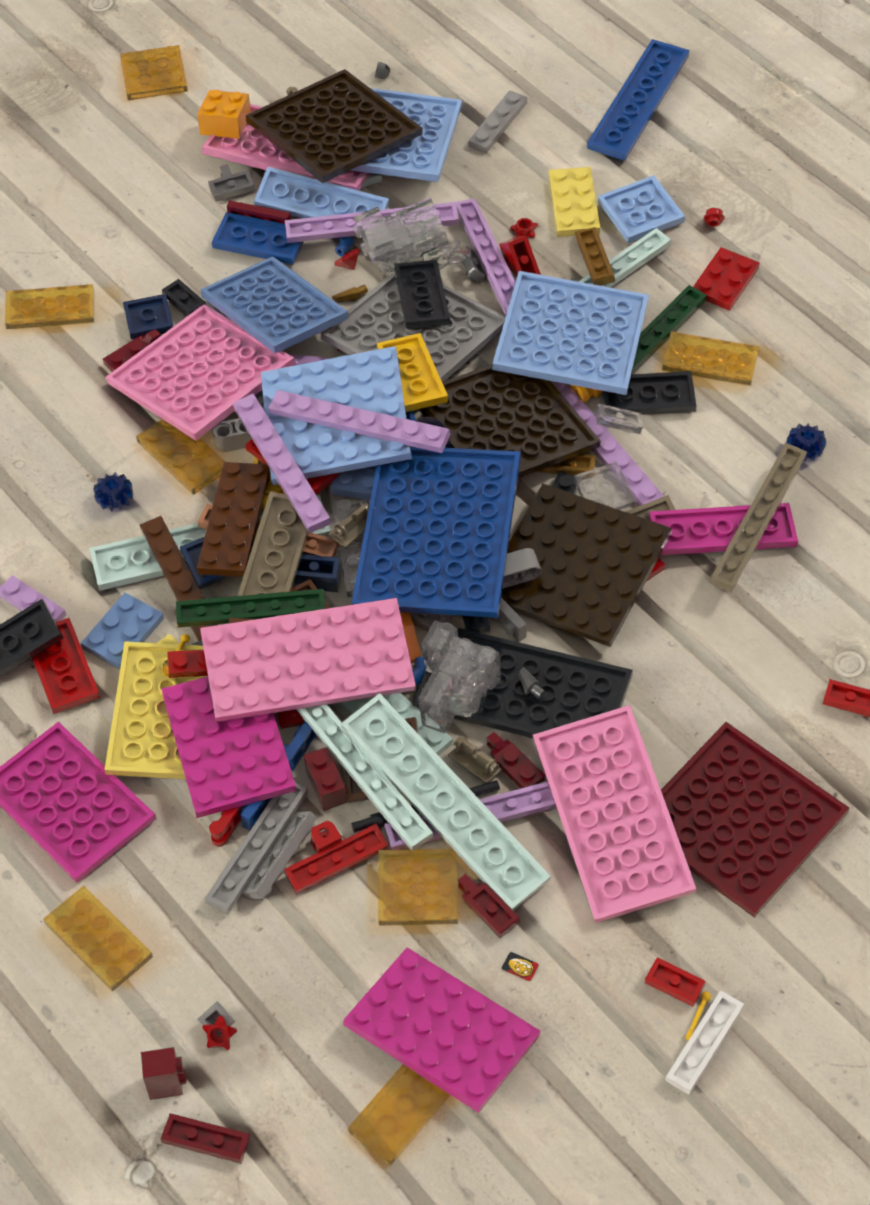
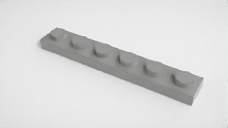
M295 782L297 791L271 799L206 896V904L226 914L230 913L242 895L243 890L308 795L307 787Z

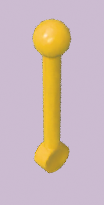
M188 634L181 636V642L175 651H181L185 643L190 641ZM168 664L161 669L163 676H169Z
M704 991L701 994V1003L685 1040L689 1041L693 1035L706 1002L711 999V994L708 991Z

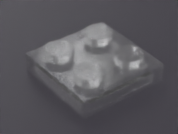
M617 462L575 475L573 478L581 497L618 510L635 504L633 494Z

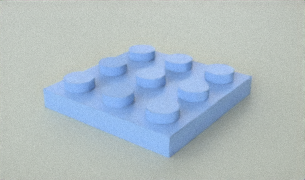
M654 175L598 196L599 205L627 243L641 239L656 228L663 231L685 222V215Z

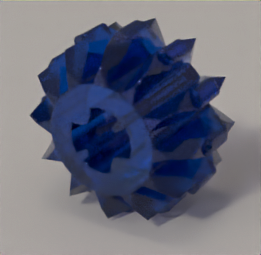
M799 423L796 428H791L786 443L807 451L804 462L807 458L814 461L816 457H821L827 442L824 431L819 430L818 425L811 427L809 423L806 426Z
M114 472L113 475L109 476L105 473V478H98L97 484L94 485L95 501L97 504H100L103 510L108 507L111 512L114 508L122 510V505L129 506L130 499H133L132 483L124 474L118 476Z

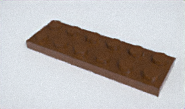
M224 462L197 565L198 574L244 576L269 482L270 468L268 464Z

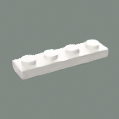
M720 990L668 1072L665 1081L690 1095L742 1012L744 1003Z

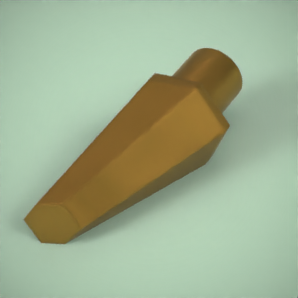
M365 284L357 288L352 287L333 295L332 299L334 301L358 300L361 298V295L368 292Z

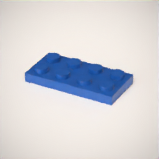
M226 212L212 240V248L263 259L274 257L282 263L294 265L304 241L287 243L286 227L283 223Z

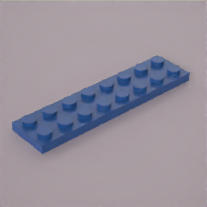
M652 39L588 140L587 149L626 161L687 61L690 50Z

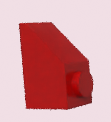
M527 235L517 236L499 244L504 260L516 278L519 271L541 275Z

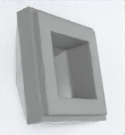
M218 1001L197 1019L202 1025L214 1024L219 1016L224 1017L228 1026H231L236 1021ZM220 1031L217 1032L218 1036L222 1034Z

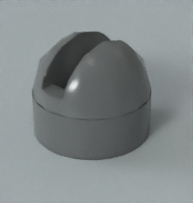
M378 62L375 78H388L390 67L383 62Z

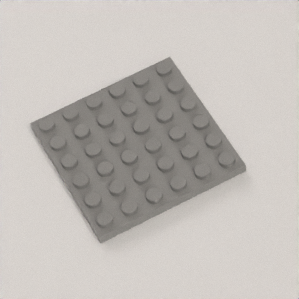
M392 273L347 310L349 319L322 331L321 340L348 355L377 350V343L421 333L440 379L443 382L502 331L506 317L443 284L450 315V325L406 329L395 273Z

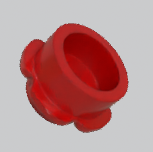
M709 208L706 210L704 220L709 226L715 227L725 220V216L721 209Z

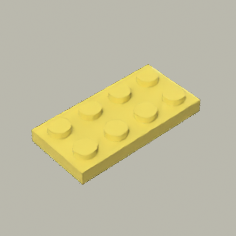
M591 167L549 170V183L557 237L575 236V232L596 227L598 234H600Z

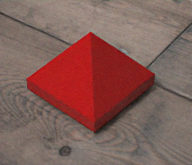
M354 249L334 261L335 266L354 270L360 253L359 249Z

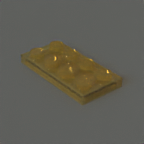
M93 284L6 291V329L94 322Z
M671 331L662 370L669 372L692 371V376L751 386L759 346Z
M163 419L136 436L137 442L193 495L221 476L225 461L200 438L197 441Z
M84 885L43 918L45 925L112 992L153 958L152 952Z
M402 1064L348 1127V1132L392 1165L449 1098L450 1094Z

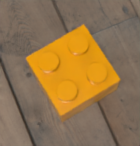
M209 90L197 113L200 135L240 139L247 125L246 115L251 113L249 94Z

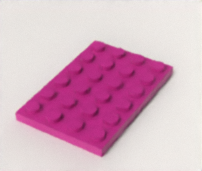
M208 676L161 689L196 818L297 791L274 713L216 722Z
M59 721L0 766V807L76 883L80 882L156 820L155 813L115 775L105 774V765Z
M408 947L350 1011L343 1022L345 1027L478 1113L537 1041L541 1032Z

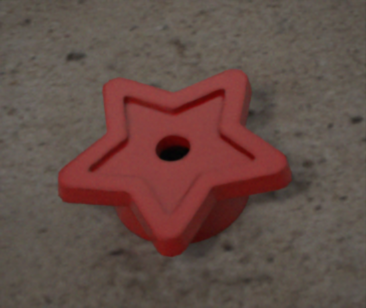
M521 218L516 222V225H512L510 228L517 233V236L527 235V237L535 238L534 230L537 228L538 223H533L528 218Z
M219 1016L214 1024L202 1026L203 1030L207 1033V1048L221 1046L226 1050L230 1049V1038L237 1033V1028L228 1026L223 1016ZM218 1031H220V1032L222 1033L221 1036H218V1035H217V1032H218Z

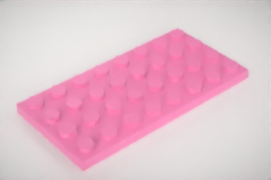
M250 104L251 112L262 108L261 106ZM248 123L240 139L211 135L202 146V154L263 170H266L267 167H272L316 179ZM349 170L327 182L359 191L370 173Z
M397 598L200 628L216 722L375 697L379 693L383 696L414 691L416 688Z
M630 705L533 735L595 923L696 892L695 883Z

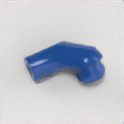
M352 236L338 238L340 244L335 248V252L339 256H343L354 245Z
M416 657L414 659L415 669L412 671L416 686L421 683L427 669L425 657Z

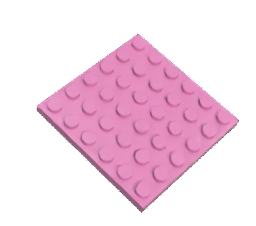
M203 304L106 376V380L109 385L197 441L235 411L233 402L251 394L256 395L262 390L261 372L294 366L295 361L294 357L284 351L276 354L273 353L234 321Z

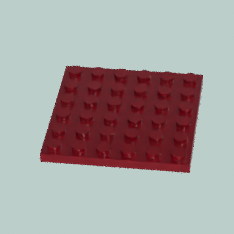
M725 722L661 789L690 871L754 918L849 812L847 805L728 722Z

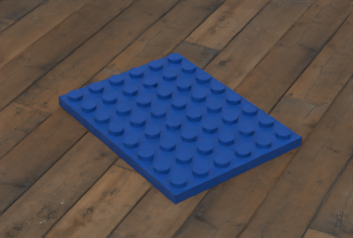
M411 446L412 459L377 465L351 604L397 598L400 612L498 618L521 453L517 451L444 448L442 453Z

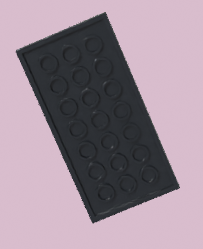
M444 625L412 704L421 711L533 738L534 734L622 708L633 676V670ZM523 667L539 681L538 686L545 690V695L541 699L532 693L530 695L525 694L518 675Z

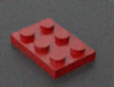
M720 247L693 287L707 295V302L730 311L758 271L760 262Z

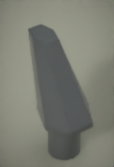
M523 667L518 675L525 694L530 695L532 693L541 699L545 695V690L538 686L539 681Z

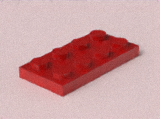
M70 618L56 622L64 638L32 658L53 714L101 698Z

